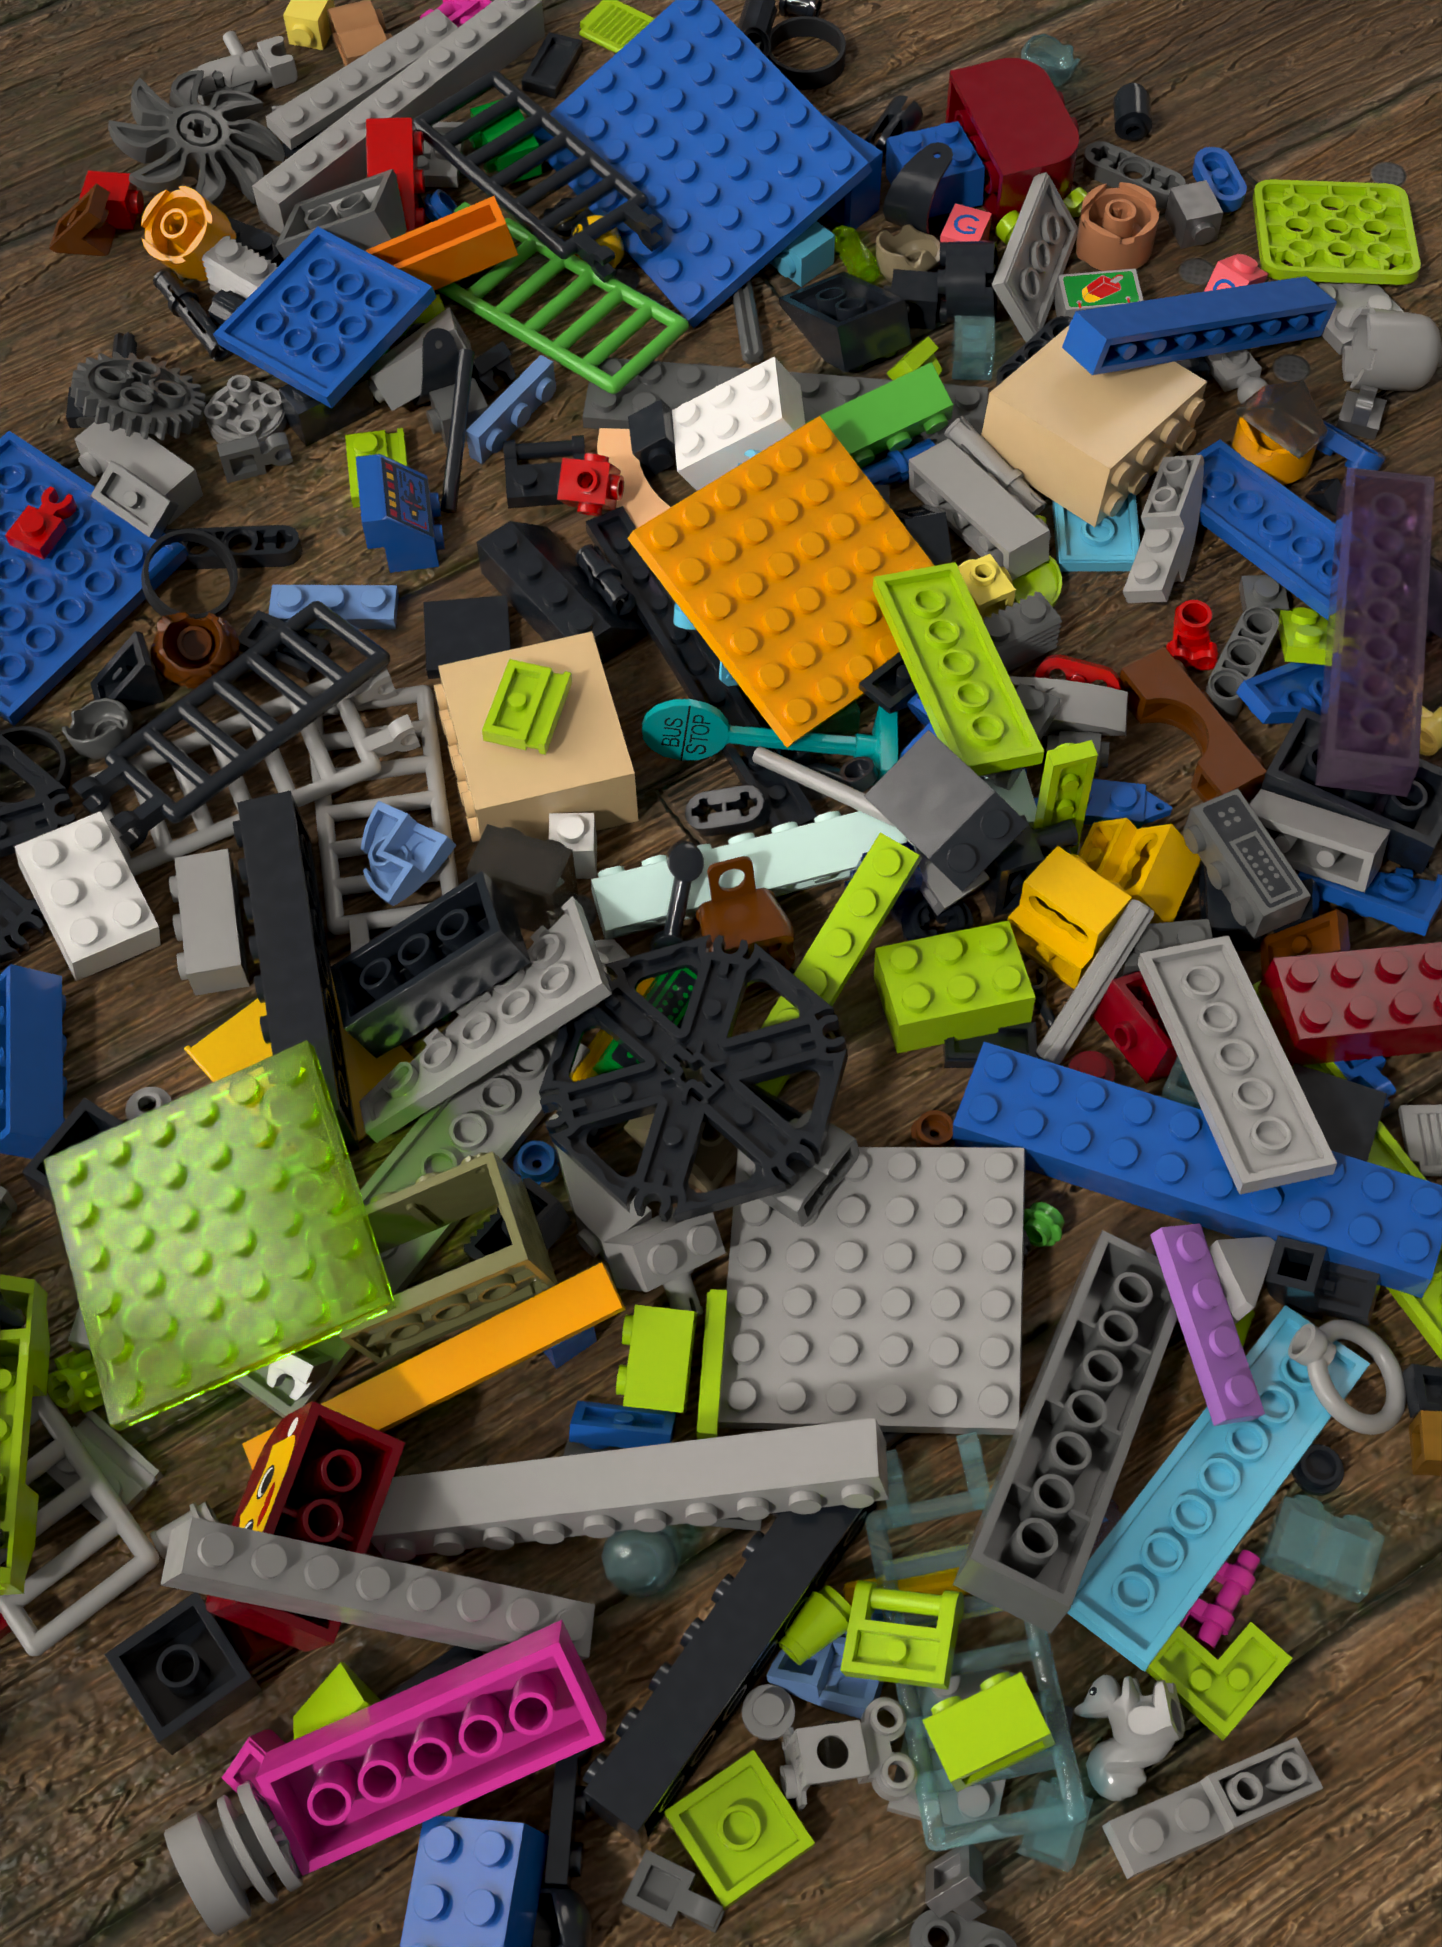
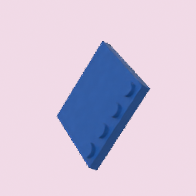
M317 226L213 335L218 345L324 405L333 408L437 297L431 285Z

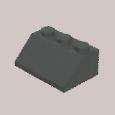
M387 170L296 203L276 243V247L284 260L317 226L364 251L405 234L407 230L397 176L394 170Z

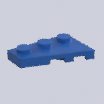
M1396 867L1394 873L1378 872L1365 893L1301 871L1298 874L1301 881L1313 878L1319 886V901H1328L1350 909L1357 915L1372 917L1392 924L1401 931L1414 932L1425 936L1442 905V875L1439 874L1436 881L1413 878V870Z

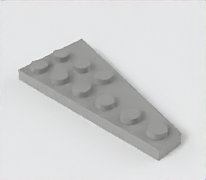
M573 896L561 907L565 914L550 929L547 930L542 925L530 936L534 941L527 950L531 963L487 989L475 999L455 1009L459 1016L442 1033L435 1028L424 1039L427 1046L410 1063L400 1062L359 1101L365 1131L376 1143L393 1132L399 1131L412 1120L431 1108L440 1105L453 1094L478 1081L483 1075L510 1058L516 1057L532 1044L557 1031L562 1025L589 1008L595 1007L600 1001L612 994L583 907Z

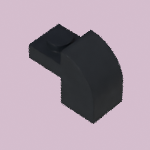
M1277 1236L1264 1282L1269 1295L1283 1306H1288L1299 1314L1321 1321L1323 1315L1369 1326L1381 1285V1277L1379 1273L1331 1262L1327 1247Z

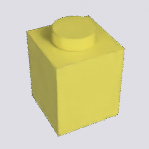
M290 0L283 14L289 44L324 50L331 36L327 9L335 7L334 0Z

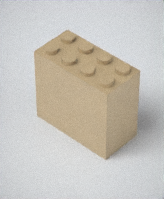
M1068 326L989 393L981 436L999 453L1008 465L1014 470L1019 469L1024 474L1023 480L1028 485L1093 527H1096L1105 517L1115 516L1130 493L1137 495L1142 491L1148 479L1155 472H1158L1163 457H1173L1179 450L1184 452L1192 444L1196 436V430L1193 429L1195 421L1205 406V400L1202 398L1207 381L1176 362L1091 375L1062 348L1069 330Z
M592 631L438 666L441 684L433 686L439 707L440 720L444 735L447 738L452 767L456 773L461 802L465 807L472 842L481 841L485 857L549 842V813H594L596 831L639 821L635 772ZM509 659L552 668L554 673L564 674L565 671L571 672L572 685L546 755L540 754L539 750L528 747L527 750L483 741L482 729Z

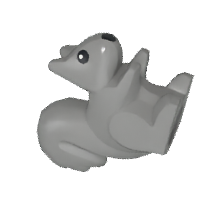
M1104 1674L1094 1681L1084 1702L1074 1709V1713L1081 1717L1109 1719L1113 1738L1098 1743L1091 1750L1086 1767L1088 1778L1094 1790L1100 1796L1111 1801H1123L1125 1798L1136 1795L1138 1787L1146 1782L1144 1768L1160 1762L1171 1750L1175 1741L1182 1739L1184 1736L1185 1725L1176 1685L1174 1683H1166L1165 1680L1157 1681L1154 1684L1152 1695H1142L1137 1678H1132L1131 1676L1124 1677L1123 1688L1121 1689L1113 1676Z

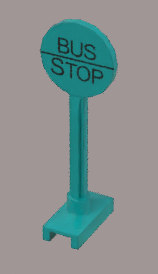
M673 699L657 704L646 713L642 721L643 740L651 750L664 757L681 761L700 760L713 756L728 743L853 756V758L865 756L873 760L879 774L873 786L898 761L897 711L889 714L880 706L878 707L872 735L856 734L855 737L809 733L788 748H786L773 729L729 725L727 718L719 709L706 702L693 699Z

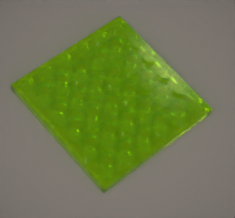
M307 1040L43 1160L110 1427L121 1431L397 1308L315 1048Z

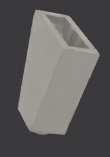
M450 307L415 331L370 367L372 379L369 381V388L379 403L386 401L393 411L420 395L422 384V344L424 336L431 329L443 328L449 331L454 337L458 352L460 349L472 350L468 337ZM441 341L435 343L436 348L442 347Z

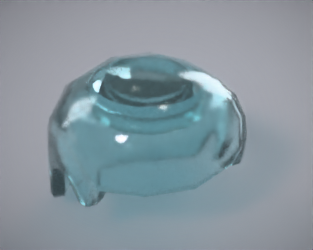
M1047 34L1032 36L1024 45L1020 57L1021 59L1034 62L1043 68L1050 77L1054 87L1064 84L1072 76L1080 61L1078 58L1073 59L1072 45L1063 46L1060 41Z
M668 1525L658 1532H643L637 1529L617 1531L612 1536L607 1537L601 1555L606 1578L622 1594L644 1598L654 1596L657 1592H662L670 1584L682 1559V1546L676 1528Z

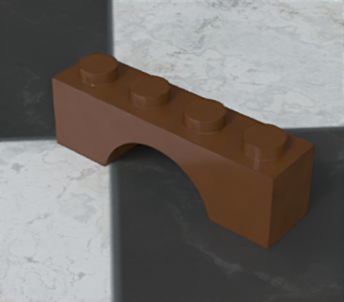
M1163 647L1121 669V690L1128 692V709L1140 724L1164 723L1175 726L1186 732L1197 744L1201 753V759L1197 763L1191 787L1204 803L1235 789H1239L1247 802L1255 798L1261 790L1267 772L1262 759L1256 753L1251 752L1241 741L1235 726L1231 722L1225 721L1213 706L1210 696L1204 690H1199L1188 676L1187 670L1181 661L1174 659L1167 649Z

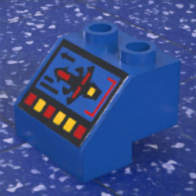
M382 454L356 457L361 520L367 548H385L390 573L439 567L437 550L445 549L442 524L434 525V518L441 517L438 492L430 493L427 476Z

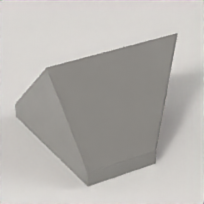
M1268 1236L1216 1240L1209 1247L1234 1324L1240 1321L1256 1305L1276 1243L1275 1240Z

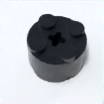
M988 240L940 242V266H946V269L938 270L937 278L938 294L946 295V299H940V323L996 321L998 295L993 289L992 283L998 270L997 243Z

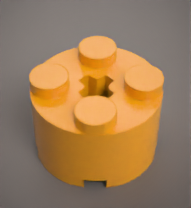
M180 186L179 190L172 192L164 190L150 201L143 213L141 226L145 228V240L142 238L143 246L151 256L168 268L173 269L178 275L188 279L206 281L209 278L206 277V267L203 266V255L213 248L224 236L236 239V233L232 229L227 216L194 189Z
M1267 390L1255 394L1246 402L1239 415L1231 448L1277 482L1286 485L1302 479L1308 474L1319 441L1322 418L1318 409L1306 398L1302 397L1301 401L1288 397L1289 391Z

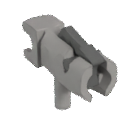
M228 31L223 35V40L231 56L207 62L190 70L204 71L197 99L200 105L203 106L211 105L213 95L217 91L236 90L253 95L254 90L264 87L269 83L276 89L294 83L298 78L294 58L292 55L286 54L282 36L257 42L258 50L245 52L234 31Z

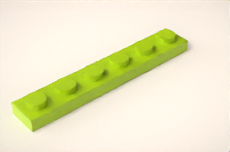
M881 832L793 974L830 1006H833L922 859L919 854ZM780 996L761 1028L799 1018L800 1013L797 1008ZM791 1074L756 1085L777 1097Z

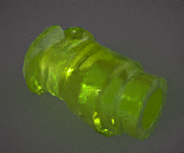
M844 225L837 226L832 231L835 235L834 250L840 254L839 256L850 274L869 283L874 282L879 276L876 257L860 240L854 228Z

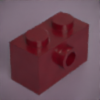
M1141 971L1113 979L1093 1014L1095 1020L1146 1084L1181 1072L1183 1066Z

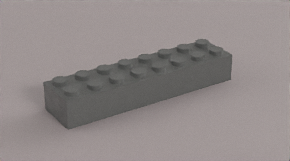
M1103 1230L1082 1264L953 1582L954 1586L1050 1634L1071 1608L1177 1320V1314L1157 1256Z

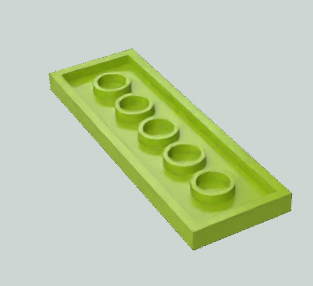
M956 562L875 576L873 578L872 590L937 738L978 776L1042 764L1045 751Z

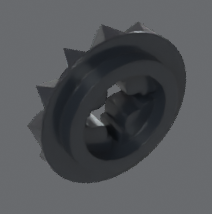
M923 894L915 897L908 903L901 918L903 938L908 941L941 935L935 929L927 930L930 924V914L939 924L947 923L944 934L974 928L972 913L962 900L937 916Z

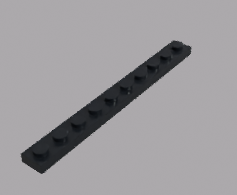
M623 506L585 521L586 532L594 545L598 546L607 562L615 565L621 572L624 585L636 598L634 610L689 699L706 702L719 709L727 718L729 725L762 728L737 687L734 685L728 687L719 679L720 660L697 629H683L674 624V605L676 602L627 539L636 527ZM731 743L725 745L721 751L742 785H752L758 788L770 801L771 813L766 822L770 831L772 828L788 822H797L798 827L815 823L814 818L817 815L795 781L753 762V753L758 747ZM766 748L774 753H777L775 748Z

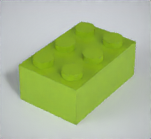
M1009 921L875 948L874 980L897 1054L944 1044L945 1039L954 1037V1041L998 1033V1028L1027 1022L1031 1023L1035 994Z

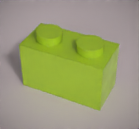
M635 1305L634 1315H625L622 1344L630 1345L628 1365H619L616 1382V1395H624L623 1406L686 1413L697 1312Z
M1009 1672L996 1674L981 1683V1692L964 1700L960 1696L947 1698L931 1708L933 1715L922 1720L950 1783L957 1792L1056 1744L1022 1672L1011 1676Z

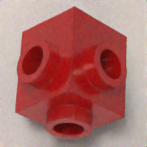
M587 453L584 455V460L562 458L557 500L567 506L577 507V513L583 515L601 516L602 510L612 511L616 509L617 500L620 501L624 492V478L620 475L621 470L609 463V457L604 455Z

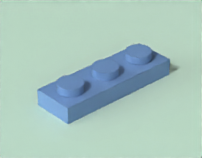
M540 355L466 430L470 458L483 464L493 453H497L503 448V441H506L518 428L523 427L528 422L531 414L543 402L545 403L551 399L556 390L553 361Z
M272 585L268 614L286 622L311 602L320 601L357 629H396L399 593L397 585ZM316 620L305 629L329 628Z

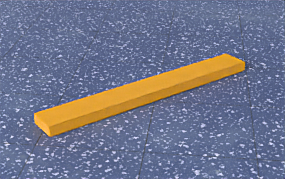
M601 1262L337 1395L321 1405L376 1430L385 1432L626 1309L606 1266ZM275 1427L242 1443L252 1470Z

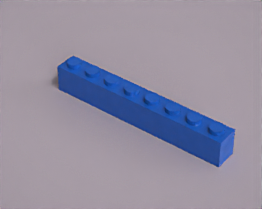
M1307 276L1079 310L1075 312L1070 322L1062 348L1091 375L1116 372L1320 337L1337 301Z

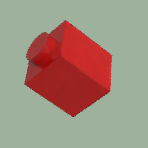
M88 170L79 199L96 183L109 191L110 194L105 207L109 210L106 222L115 228L133 230L137 214L142 213L144 206L142 191L137 190V187L129 182V175L131 173Z

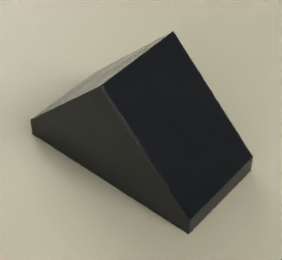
M135 631L90 682L94 700L103 698L113 699L123 703L129 711L165 702L156 668L152 662L144 635L141 632Z

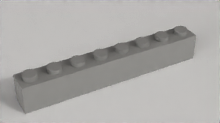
M194 1517L171 1530L161 1579V1586L484 1652L496 1650L563 1620L580 1659H587L590 1654L595 1604Z

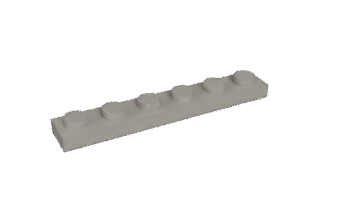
M439 9L434 10L266 116L267 127L292 150L339 120L458 27Z

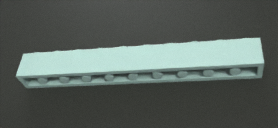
M1025 769L1021 771L1010 790L996 786L995 780L985 777L984 781L1020 816L1025 815L1029 826L1033 828L1037 808ZM831 811L815 817V823L798 827L797 822H788L772 828L771 834L755 837L754 833L740 834L730 838L728 845L712 848L711 844L697 845L704 858V868L700 876L691 883L685 920L695 918L699 906L704 902L711 901L707 870L714 863L741 856L749 857L753 863L756 889L767 888L773 891L777 897L853 877L880 832L908 848L907 838L896 827L861 811L842 816L840 811ZM657 855L645 859L641 862V867L625 870L624 866L610 867L600 871L598 878L591 879V890L605 940L665 925L674 876L671 874L666 863V855ZM738 869L728 870L720 876L719 885L723 888L736 887L743 881L744 873Z

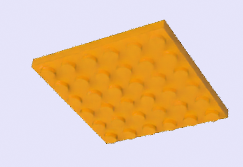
M821 416L816 417L636 528L627 538L786 748L865 695L858 689L859 683L899 652L872 590L873 578L875 576L935 566Z

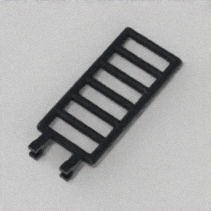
M490 71L413 119L417 131L423 132L424 141L489 197L495 196L498 205L561 259H568L577 254L591 266L595 275L602 282L605 283L616 276V269L609 264L610 261L615 259V252L605 245L600 246L596 240L623 222L638 234L642 243L651 252L663 245V238L656 232L663 227V221L654 214L648 215L643 211L649 204L647 195L499 71ZM493 88H496L505 96L443 136L432 127ZM517 108L529 116L526 120L468 156H465L456 148L457 145ZM541 128L554 137L492 177H489L479 168ZM566 148L578 158L517 198H514L503 189ZM590 169L602 178L601 181L540 220L528 210ZM615 190L628 200L566 241H563L553 232V230Z
M320 601L311 602L108 752L105 762L109 767L95 777L90 776L80 779L72 787L85 800L82 804L91 814L102 812L107 807L110 797L127 784L146 800L133 811H122L109 820L112 826L123 834L119 837L122 843L131 851H134L145 841L149 830L165 818L172 823L182 822L384 669L390 663V655ZM318 620L367 659L348 673L299 635V633ZM282 645H286L334 684L314 698L265 658ZM251 669L300 708V710L280 724L231 683ZM217 694L266 735L245 750L201 713L198 708ZM181 720H184L228 757L231 762L210 776L163 734ZM149 745L193 783L196 788L175 803L128 760Z

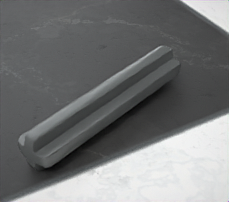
M750 279L732 295L742 358L747 364L753 362L760 363L764 358L752 280Z

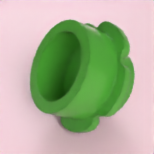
M1035 1202L1029 1209H1024V1230L1027 1233L1030 1244L1038 1247L1053 1246L1061 1240L1065 1222L1057 1209L1043 1202Z

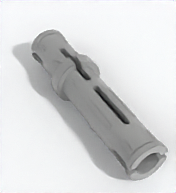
M964 416L957 418L951 423L944 435L962 451L968 452L972 460L985 472H990L996 478L998 484L1010 495L1017 496L1034 516L1038 515L1045 508L1047 503L1023 480L1024 474L1019 469L1014 470Z

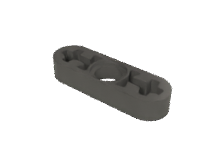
M1093 142L1085 149L1082 169L1088 177L1107 184L1112 188H1119L1120 182L1138 185L1153 195L1156 200V207L1166 209L1170 188L1186 185L1184 177L1178 172L1108 142ZM1134 171L1140 173L1143 177L1132 179L1125 176L1124 173Z

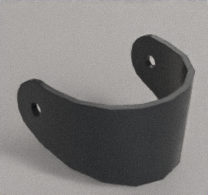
M939 142L931 143L920 150L903 166L885 197L883 214L886 221L900 227L911 224L918 231L933 235L935 238L942 233L951 213L929 218V212L938 184L953 159L952 149L948 145ZM939 154L940 157L935 158L934 155Z
M419 322L413 324L408 329L406 338L426 323ZM431 329L423 338L421 393L418 397L412 399L415 406L430 401L429 392L455 384L458 349L454 337L446 329ZM437 341L442 342V347L439 349L435 346Z

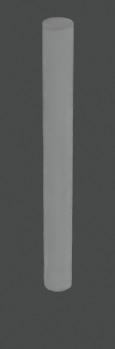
M758 747L754 751L752 757L754 763L895 827L864 797L865 793L766 748Z

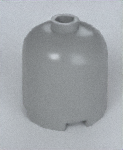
M1359 307L1354 312L1348 328L1355 329L1352 345H1344L1342 355L1343 379L1345 382H1352L1350 388L1361 389L1362 385L1378 388V390L1414 391L1426 385L1435 374L1437 367L1442 366L1441 335L1436 323L1430 317L1417 313L1371 307Z

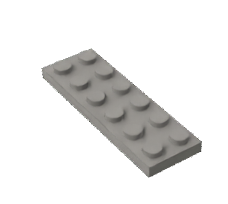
M1229 935L1140 953L1138 967L1239 1195L1333 1175L1337 1165L1334 1155Z

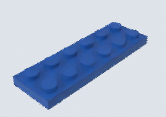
M1219 439L1196 454L1202 455L1204 459L1199 522L1333 625L1396 582L1398 572L1396 568L1252 462L1246 460Z

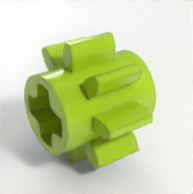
M87 1349L78 1354L75 1351H71L54 1359L58 1370L48 1374L47 1389L50 1398L57 1406L67 1408L68 1413L73 1414L79 1410L87 1413L104 1404L100 1394L110 1389L111 1374L107 1364L100 1357L91 1356L90 1350Z

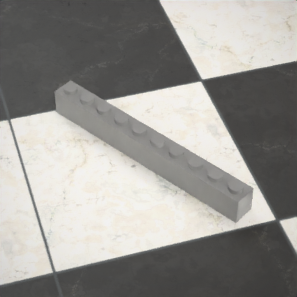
M494 0L252 185L260 220L281 234L296 203L362 180L367 176L366 119L410 117L414 119L490 71L496 70L500 72L545 37L542 0Z
M876 1418L393 1477L374 1529L371 1543L385 1559L409 1561L415 1555L438 1553L453 1556L463 1553L465 1549L480 1547L505 1550L513 1547L514 1543L537 1541L543 1544H556L563 1541L565 1537L582 1535L592 1538H607L617 1531L637 1529L643 1532H658L668 1525L688 1523L694 1526H709L716 1523L719 1519L736 1517L745 1520H760L766 1518L770 1513L792 1511L797 1514H812L818 1512L822 1507L845 1505L850 1508H864L872 1505L874 1501L889 1500L886 1441Z

